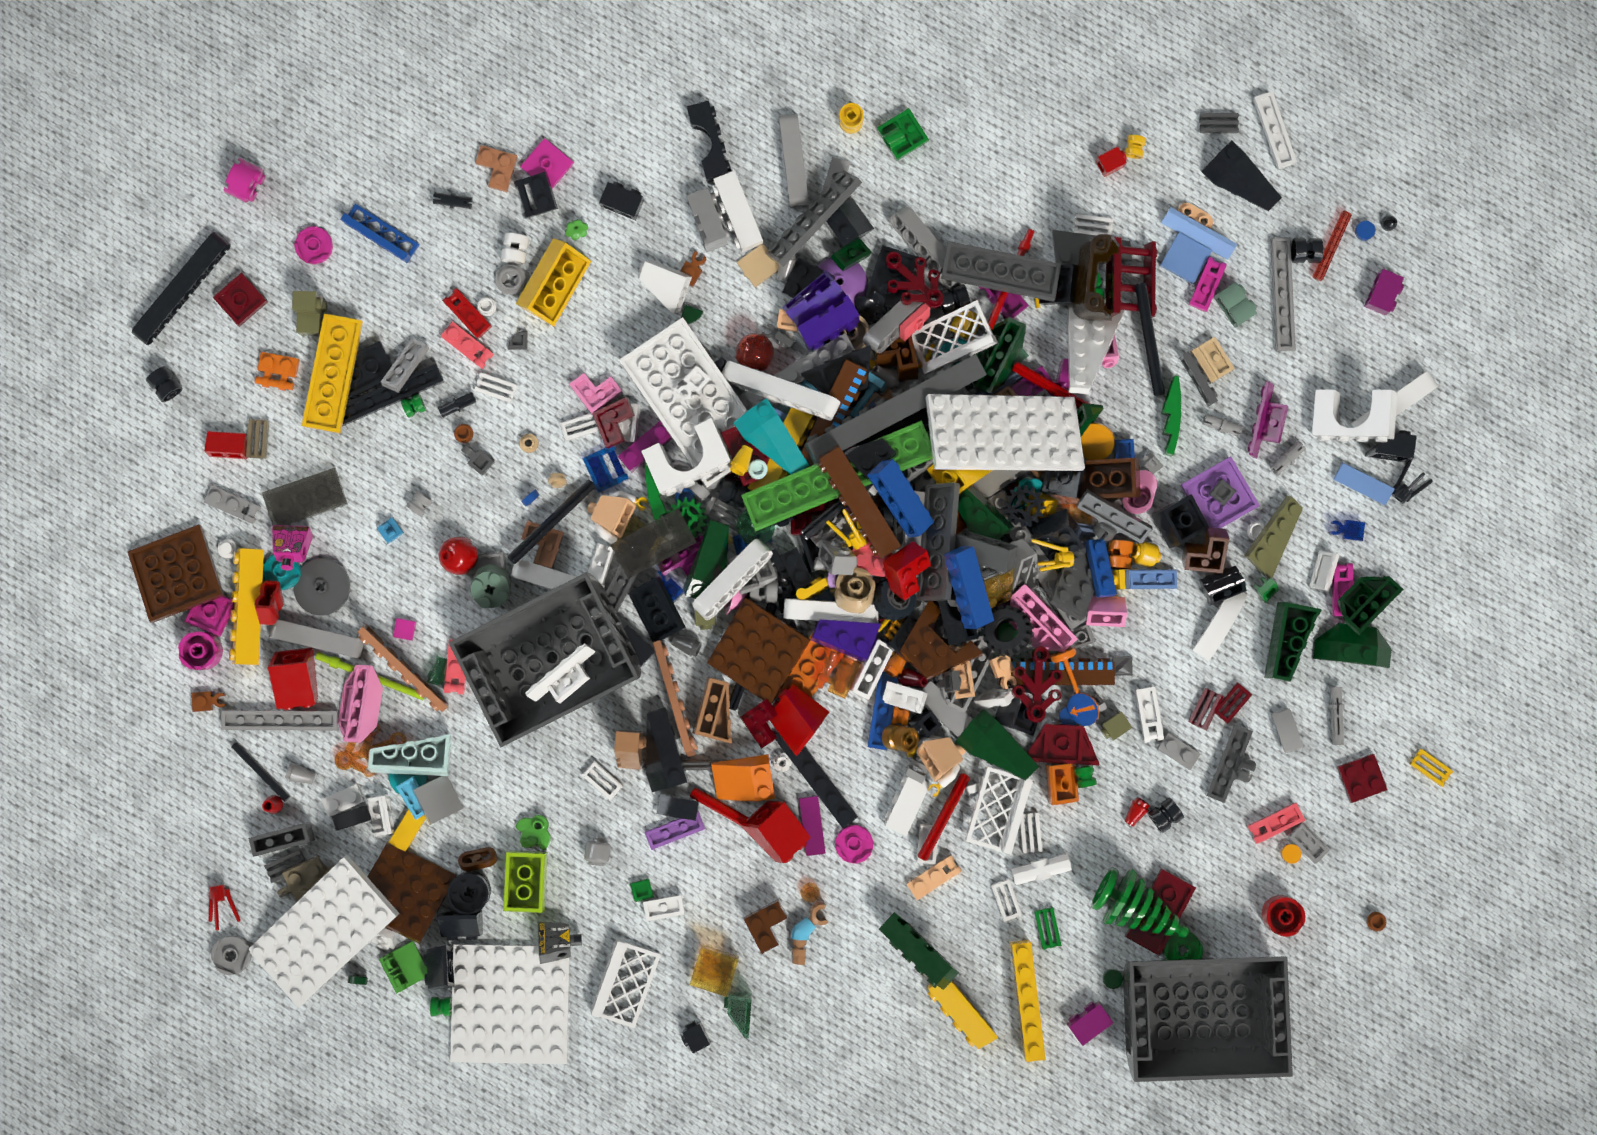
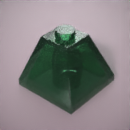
M729 992L728 997L725 996L724 1008H727L728 1016L743 1037L749 1039L752 993Z

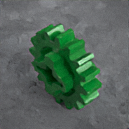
M688 497L684 498V502L678 499V505L672 503L673 510H667V513L671 514L670 517L666 518L667 521H671L668 528H674L673 534L679 532V538L683 534L686 535V539L690 538V534L697 537L696 531L702 533L701 526H707L703 522L704 519L708 518V516L703 515L706 508H700L701 502L695 504V498L691 502L688 501ZM683 506L682 512L679 515H675L677 509ZM690 506L694 507L699 514L692 512ZM686 512L688 513V516L692 517V520H689L688 524L686 523V520L682 519V517L686 515ZM695 521H699L697 527L691 530L692 524ZM675 522H679L684 530L680 529Z

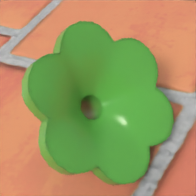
M580 219L567 223V229L565 230L567 237L577 240L587 235V223H583Z

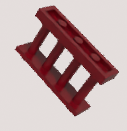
M1114 237L1120 244L1119 254L1112 255L1109 258V262L1106 263L1105 307L1113 311L1112 317L1120 314L1121 310L1139 312L1138 304L1121 301V291L1136 293L1135 285L1123 284L1121 282V273L1142 274L1143 283H1146L1153 318L1157 311V305L1155 304L1156 257L1158 254L1156 241L1144 245V248L1123 246L1121 244L1122 238ZM1121 254L1144 256V267L1123 265L1121 263Z

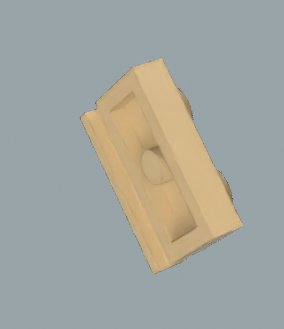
M1216 337L1190 351L1197 358L1198 366L1201 371L1205 372L1209 384L1235 369Z

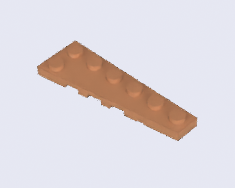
M367 624L357 632L360 634L358 638L366 645L369 643L374 648L372 651L379 658L384 657L388 661L387 665L393 671L398 670L402 674L401 678L408 685L412 683L416 687L415 691L422 698L427 697L431 701L429 704L434 710L443 712L449 704L417 673L413 674L411 672V667L405 661L397 659L398 655L392 648L383 646V640Z
M660 640L653 642L684 751L688 757L695 756V750L698 749L695 738L690 736L688 730L691 728L688 717L685 718L683 714L685 706L683 700H679L677 692H680L678 683L673 681L672 674L675 673L672 663H668L666 656H669L666 644L662 645Z

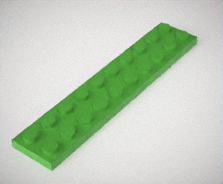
M922 421L876 439L883 438L896 451V455L892 459L899 465L901 471L933 459L931 441ZM817 464L741 496L754 529L758 531L836 499L841 493L838 488L835 490L832 488L828 481L831 478L828 472L823 473ZM852 465L853 469L857 473L858 477L860 478L864 486L872 484L870 479L867 480Z

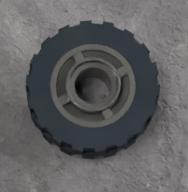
M887 579L876 585L873 604L876 607V611L880 613V616L886 620L895 621L909 616L914 611L917 598L915 594L904 601L890 590Z

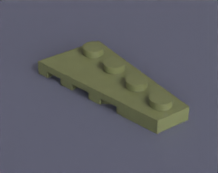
M1286 496L1244 555L1267 579L1273 577L1303 509L1292 496Z

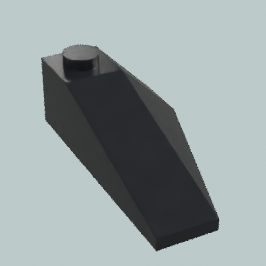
M666 707L647 713L646 776L652 792L672 788L689 781Z

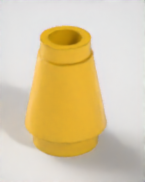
M743 445L731 461L730 471L744 476L748 472L753 449Z

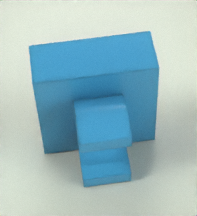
M393 517L377 527V530L387 544L404 533Z

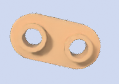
M1184 203L1177 209V211L1200 224V220L1205 219L1207 223L1204 226L1209 229L1213 225V219L1208 213L1190 203ZM1184 210H1189L1190 215H1186L1184 213Z

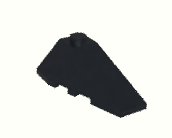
M1232 140L1201 171L1215 186L1223 188L1266 211H1269L1282 198L1247 154Z

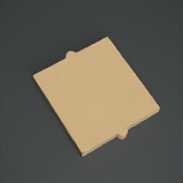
M764 243L736 262L744 272V277H747L754 287H757L779 271V264L766 255L769 250Z

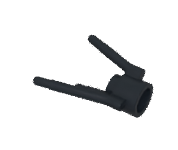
M1413 459L1407 461L1397 483L1393 486L1395 490L1392 496L1402 504L1409 502L1412 497L1433 482L1430 479L1412 492V488L1425 476L1423 472L1409 486L1406 484L1400 485Z

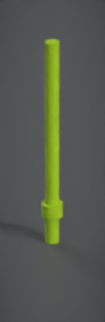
M320 652L316 654L315 659L329 664V667L340 668L350 673L354 671L353 668L355 666L341 661V658L336 656L330 657ZM377 675L381 685L422 701L424 700V698L416 693L415 689Z

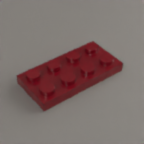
M1160 869L1151 889L1154 891L1153 899L1158 896L1163 901L1160 911L1167 905L1171 909L1169 918L1171 919L1173 915H1176L1180 919L1196 887ZM1142 919L1135 929H1128L1124 937L1158 956L1161 955L1170 938L1169 935H1164L1165 928L1160 933H1152L1153 924L1148 931H1141L1139 928L1142 924Z

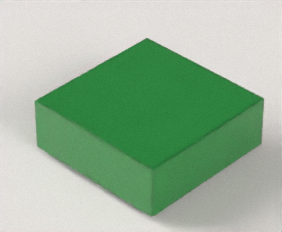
M649 878L630 883L635 902L654 898Z

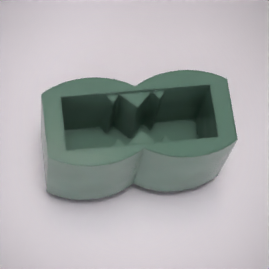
M1236 282L1214 296L1234 328L1257 314L1255 303L1246 298L1244 287Z

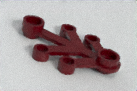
M890 252L886 257V265L890 269H896L909 282L890 280L887 286L888 291L896 293L898 290H919L922 294L904 292L901 295V303L903 305H910L912 302H925L932 308L941 306L944 296L938 290L939 271L936 269L929 271L928 280L931 282L929 289L924 284L925 258L918 257L915 260L916 277L901 263L902 257L899 253Z
M1042 646L1034 648L1031 654L1032 659L1035 661L1034 682L1026 674L1024 667L1019 666L1013 669V676L1020 678L1033 694V702L1025 694L1022 686L1013 687L1011 693L1015 698H1019L1027 708L1026 714L1028 719L1035 723L1041 722L1045 718V710L1053 702L1060 700L1062 696L1058 689H1054L1048 693V698L1041 702V695L1063 677L1061 671L1054 670L1050 672L1049 678L1042 683L1043 662L1049 657L1048 650ZM1037 652H1040V653H1041V657H1040V658H1037V656H1036V653H1037ZM1018 669L1022 671L1021 676L1017 674ZM1054 673L1058 674L1057 680L1053 676ZM1017 688L1021 691L1020 695L1016 694ZM1053 692L1057 693L1056 699L1052 696ZM1034 709L1038 711L1037 716L1033 715Z

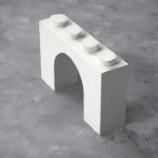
M1316 390L1312 435L1319 438V441H1330V438H1337V441L1349 442V439H1356L1358 442H1368V439H1375L1376 442H1387V439H1394L1397 392L1393 390H1372L1371 412L1368 419L1358 427L1346 428L1341 423L1339 417L1341 393L1336 390Z
M712 418L694 426L703 446V457L699 465L690 471L675 470L669 461L663 445L660 443L641 451L660 494L666 496L673 495L677 492L678 488L683 486L684 488L690 487L695 484L694 481L700 478L704 480L711 477L712 473L717 470L721 472L730 468L729 465L732 458L717 424Z

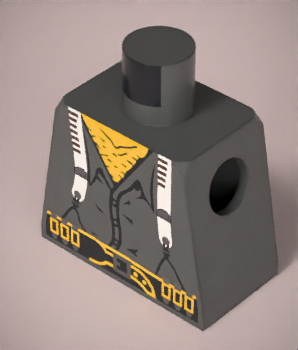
M538 922L540 964L571 957V946H582V934L570 935L569 924Z

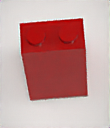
M313 648L275 651L268 665V671L276 708L290 710L294 707L302 706L303 708H308L315 705L318 699Z
M792 684L788 690L784 688L778 696L781 700H775L772 704L778 715L770 719V722L793 753L798 755L830 711Z
M767 800L741 825L752 839L778 863H788L794 857L793 855L798 850L803 849L811 838L785 802Z

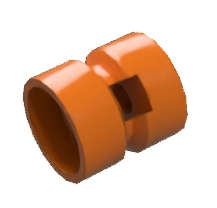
M1123 540L1108 541L1107 551L1110 552L1109 561L1111 568L1131 569L1132 558L1129 555L1133 553V542Z

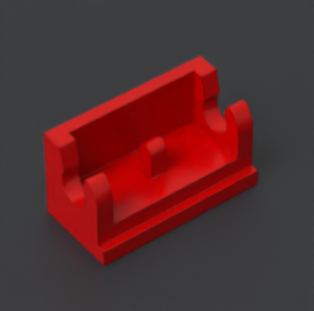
M207 431L204 452L209 457L247 459V435L243 433Z

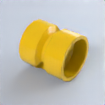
M847 103L841 108L839 126L845 133L854 134L862 128L864 119L862 108L855 103Z

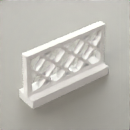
M978 300L924 325L919 331L916 330L912 334L914 347L926 375L935 371L938 372L942 367L950 363L955 364L959 362V358L967 354L972 356L998 343L996 337L993 336ZM976 306L978 310L976 320L966 317L969 309ZM952 317H962L959 328L949 325ZM965 319L975 322L971 333L962 330ZM937 324L945 326L941 337L932 333ZM977 325H983L987 334L980 337L974 335ZM948 327L957 330L954 341L944 338ZM921 332L928 334L924 345L918 343L915 335ZM960 332L970 335L966 344L957 343ZM931 335L940 338L937 349L927 346ZM943 340L953 343L950 351L947 353L940 351ZM926 348L935 351L933 359L928 362L924 358Z
M986 766L965 841L1011 855L1033 780L1027 779L1025 781L1008 772ZM990 771L997 773L1000 781L993 785L988 780ZM1010 778L1018 779L1016 787L1009 791L1005 781ZM1002 783L1006 793L997 797L993 788ZM991 790L995 799L986 804L983 800V795ZM1009 796L1011 804L1003 809L999 800ZM997 802L1001 811L992 816L988 806ZM985 809L990 818L980 823L977 817L978 812ZM1003 814L1006 819L1005 825L998 828L994 818ZM992 821L996 830L986 834L982 825ZM980 827L984 836L978 840L971 839L973 830ZM998 833L1001 838L999 846L992 845L988 837Z
M616 938L590 1009L591 1016L602 1017L635 1028L661 954ZM626 948L635 950L637 957L627 961L624 956ZM646 955L654 956L653 964L645 967L641 958ZM639 959L643 969L632 973L628 964ZM627 965L631 975L620 980L617 973L620 968ZM645 972L648 977L647 981L638 986L635 976ZM633 978L637 987L626 992L622 982ZM620 984L624 993L613 998L611 993L612 987ZM638 990L641 995L640 1001L632 1004L628 995ZM626 996L630 1005L619 1010L615 1001ZM614 1003L617 1012L611 1015L603 1013L607 1005ZM632 1008L634 1013L632 1022L624 1020L621 1013Z

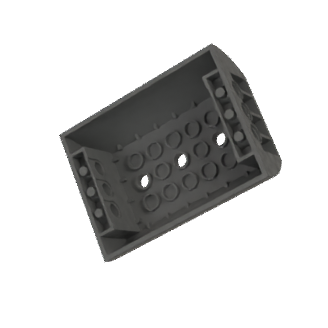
M588 572L448 642L500 748L639 679L641 676L639 658L605 589ZM584 635L591 637V644L589 646L594 649L595 653L581 664L590 678L561 703L556 702L550 691L537 701L527 697L525 693L533 684L539 682L545 677L547 672L553 670L563 659L570 656L577 647L583 645L582 637ZM550 652H554L557 655L555 663H551L548 660ZM517 669L523 671L524 676L521 680H517L514 676V672Z
M1287 956L1126 962L1123 971L1125 1041L1128 1066L1134 1082L1293 1077ZM1239 1006L1246 1007L1245 1015H1237L1236 1010ZM1163 1008L1169 1011V1015L1165 1019L1159 1017V1011ZM1199 1008H1207L1208 1013L1205 1017L1198 1016Z

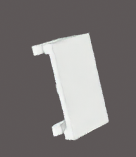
M597 543L588 573L593 575L601 585H604L615 548Z
M887 681L883 695L884 703L922 714L927 698V693L889 681Z
M389 795L368 798L367 802L374 837L394 833L395 828Z

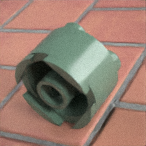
M494 564L484 565L477 570L473 577L470 589L471 595L482 608L498 607L508 599L511 578L504 568Z

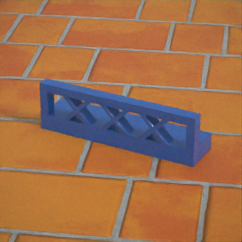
M356 203L348 215L344 213L340 219L344 224L405 263L409 262L419 247L417 242ZM359 210L364 214L365 221L358 222L352 217ZM378 222L381 231L373 232L369 229L368 223ZM384 233H395L397 241H387ZM409 242L413 247L409 253L401 250L400 243Z

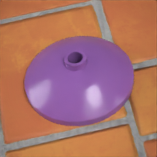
M831 257L821 262L817 267L832 274V278L835 281L838 279L843 280V284L839 286L849 296L856 308V297L865 296L868 289L867 275L862 266L857 263L842 271Z

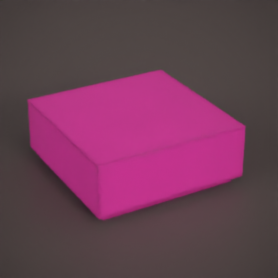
M397 618L393 637L413 641L416 622Z

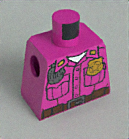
M273 525V554L277 561L282 562L281 568L283 570H292L294 562L305 561L313 539L311 529L308 526Z

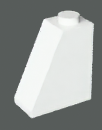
M652 260L642 263L639 269V280L671 313L680 312L692 276Z

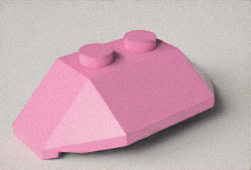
M1025 583L1010 596V606L1024 612L1030 618L1031 624H1033L1034 629H1032V632H1034V637H1031V645L1034 648L1042 646L1048 651L1064 652L1078 639L1054 610ZM1009 621V623L1018 631L1017 623L1014 621Z
M355 665L354 671L344 683L338 724L343 735V741L361 743L377 727L383 687L374 667L371 665Z

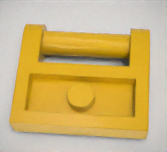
M819 577L811 582L812 586L809 588L798 589L796 592L797 598L809 600L828 589L827 578L822 579Z

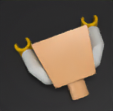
M623 491L615 492L608 496L602 495L597 504L591 502L587 507L588 513L592 514L591 520L595 523L594 528L599 536L608 543L617 545V549L620 552L625 551L620 549L619 545L625 543L628 546V543L625 540L619 541L618 538H622L635 507L637 506L640 511H644L646 507L641 506L639 503H648L645 497L637 499L636 496Z
M931 735L929 738L924 737L920 739L916 749L906 755L910 758L917 752L934 782H939L931 784L928 788V791L931 788L937 789V792L932 795V797H936L939 795L940 788H945L956 778L960 770L959 764L963 761L961 755L965 754V750L959 744L954 745L949 737L942 738Z

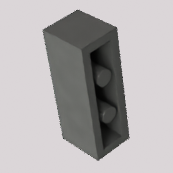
M967 530L956 534L955 549L961 546H974L979 567H989L995 569L997 573H1006L1014 568L1018 546Z
M311 822L248 838L253 857L315 840Z

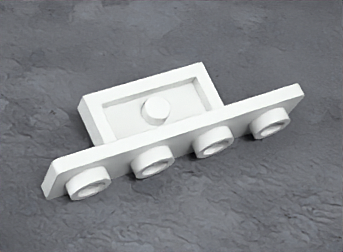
M587 644L577 647L557 667L547 672L545 677L539 682L533 684L525 693L527 697L537 701L550 691L556 702H563L590 679L581 664L595 653L594 649Z

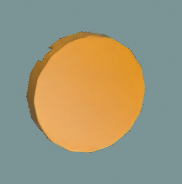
M1091 423L1081 436L1083 457L1088 460L1107 458L1115 446V437L1112 430L1104 424Z

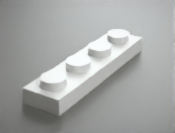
M1273 91L1254 97L1253 100L1277 170L1296 164L1297 160Z

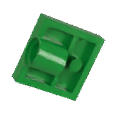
M909 108L877 127L878 133L896 161L929 142L927 135Z

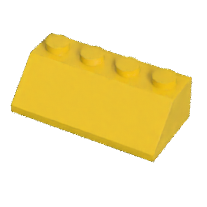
M553 238L518 298L516 305L546 323L555 326L589 267L591 260L567 243Z
M953 981L944 990L938 986L934 988L931 984L927 986L929 997L934 1002L938 1000L942 1005L940 1010L946 1017L950 1015L954 1019L952 1024L959 1032L964 1031L967 1035L965 1039L971 1047L975 1045L980 1049L998 1038L993 1028Z

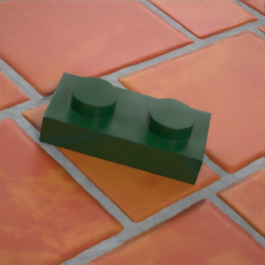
M859 238L833 253L831 259L842 271H845L868 258L872 251Z

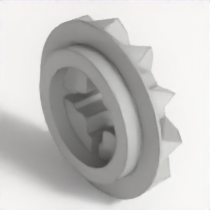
M505 265L498 270L495 282L502 293L513 295L520 293L525 287L526 277L520 267ZM507 273L511 277H516L514 279L515 286L511 285V283H506L508 281Z

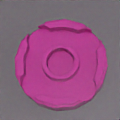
M316 226L306 227L297 235L298 237L294 243L295 252L304 262L313 265L320 264L326 261L332 254L333 241L329 233L324 229Z
M849 825L838 833L835 840V848L838 855L844 861L858 864L865 861L871 855L873 839L866 828L859 825Z

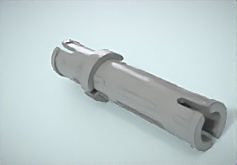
M1330 687L1331 704H1329V708H1331L1332 745H1344L1343 708L1345 706L1342 704V687Z

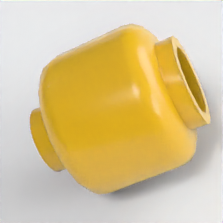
M1144 541L1142 544L1138 542L1133 546L1131 557L1137 565L1151 568L1160 561L1161 552H1159L1158 545Z

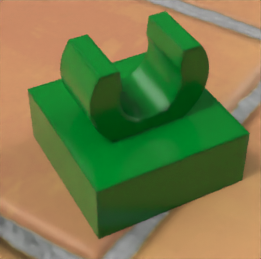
M1261 577L1260 579L1264 584L1261 587L1256 584L1253 586L1260 599L1266 603L1279 591V588L1272 578L1267 580L1265 577Z

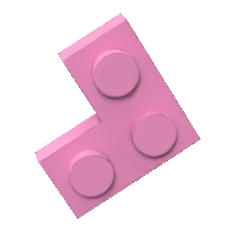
M583 373L569 383L571 389L591 415L623 393L612 377H609L595 387L586 374Z

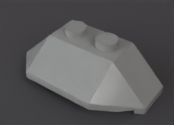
M982 635L978 636V639L971 640L983 652L981 657L970 660L975 692L989 665V660L992 659L995 653L984 642V636ZM943 673L938 675L937 680L944 679ZM941 688L946 704L965 714L973 697L955 699V692L945 693L944 688Z

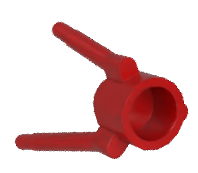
M225 885L209 887V922L213 920L214 905L215 930H219L218 902L225 901V896L237 922H240L241 919L231 898L230 889L225 890Z

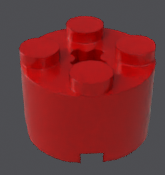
M1273 896L1264 903L1261 915L1264 925L1268 930L1283 937L1296 935L1305 924L1306 915L1304 908L1299 902L1288 896ZM1283 912L1286 913V916L1281 919L1280 916L1283 915Z

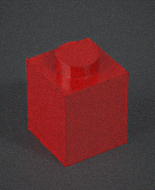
M1117 146L1098 156L1095 162L1103 177H1106L1124 168L1127 163V157L1123 150L1120 151Z

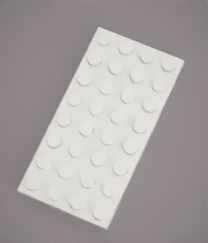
M683 317L619 359L622 367L693 469L699 465L703 457V446L694 426L712 418L721 433L735 427L733 422L747 412L745 406ZM697 365L711 380L698 394L693 390L691 398L685 401L684 398L688 393L681 391L680 394H677V390L679 387L687 385L683 379ZM730 468L721 472L717 470L712 473L711 477L704 480L701 479V481L708 488L730 473Z
M928 394L926 396L934 469L1083 471L1085 468L1075 397Z
M346 855L248 950L299 1008L396 918L399 912L353 860Z

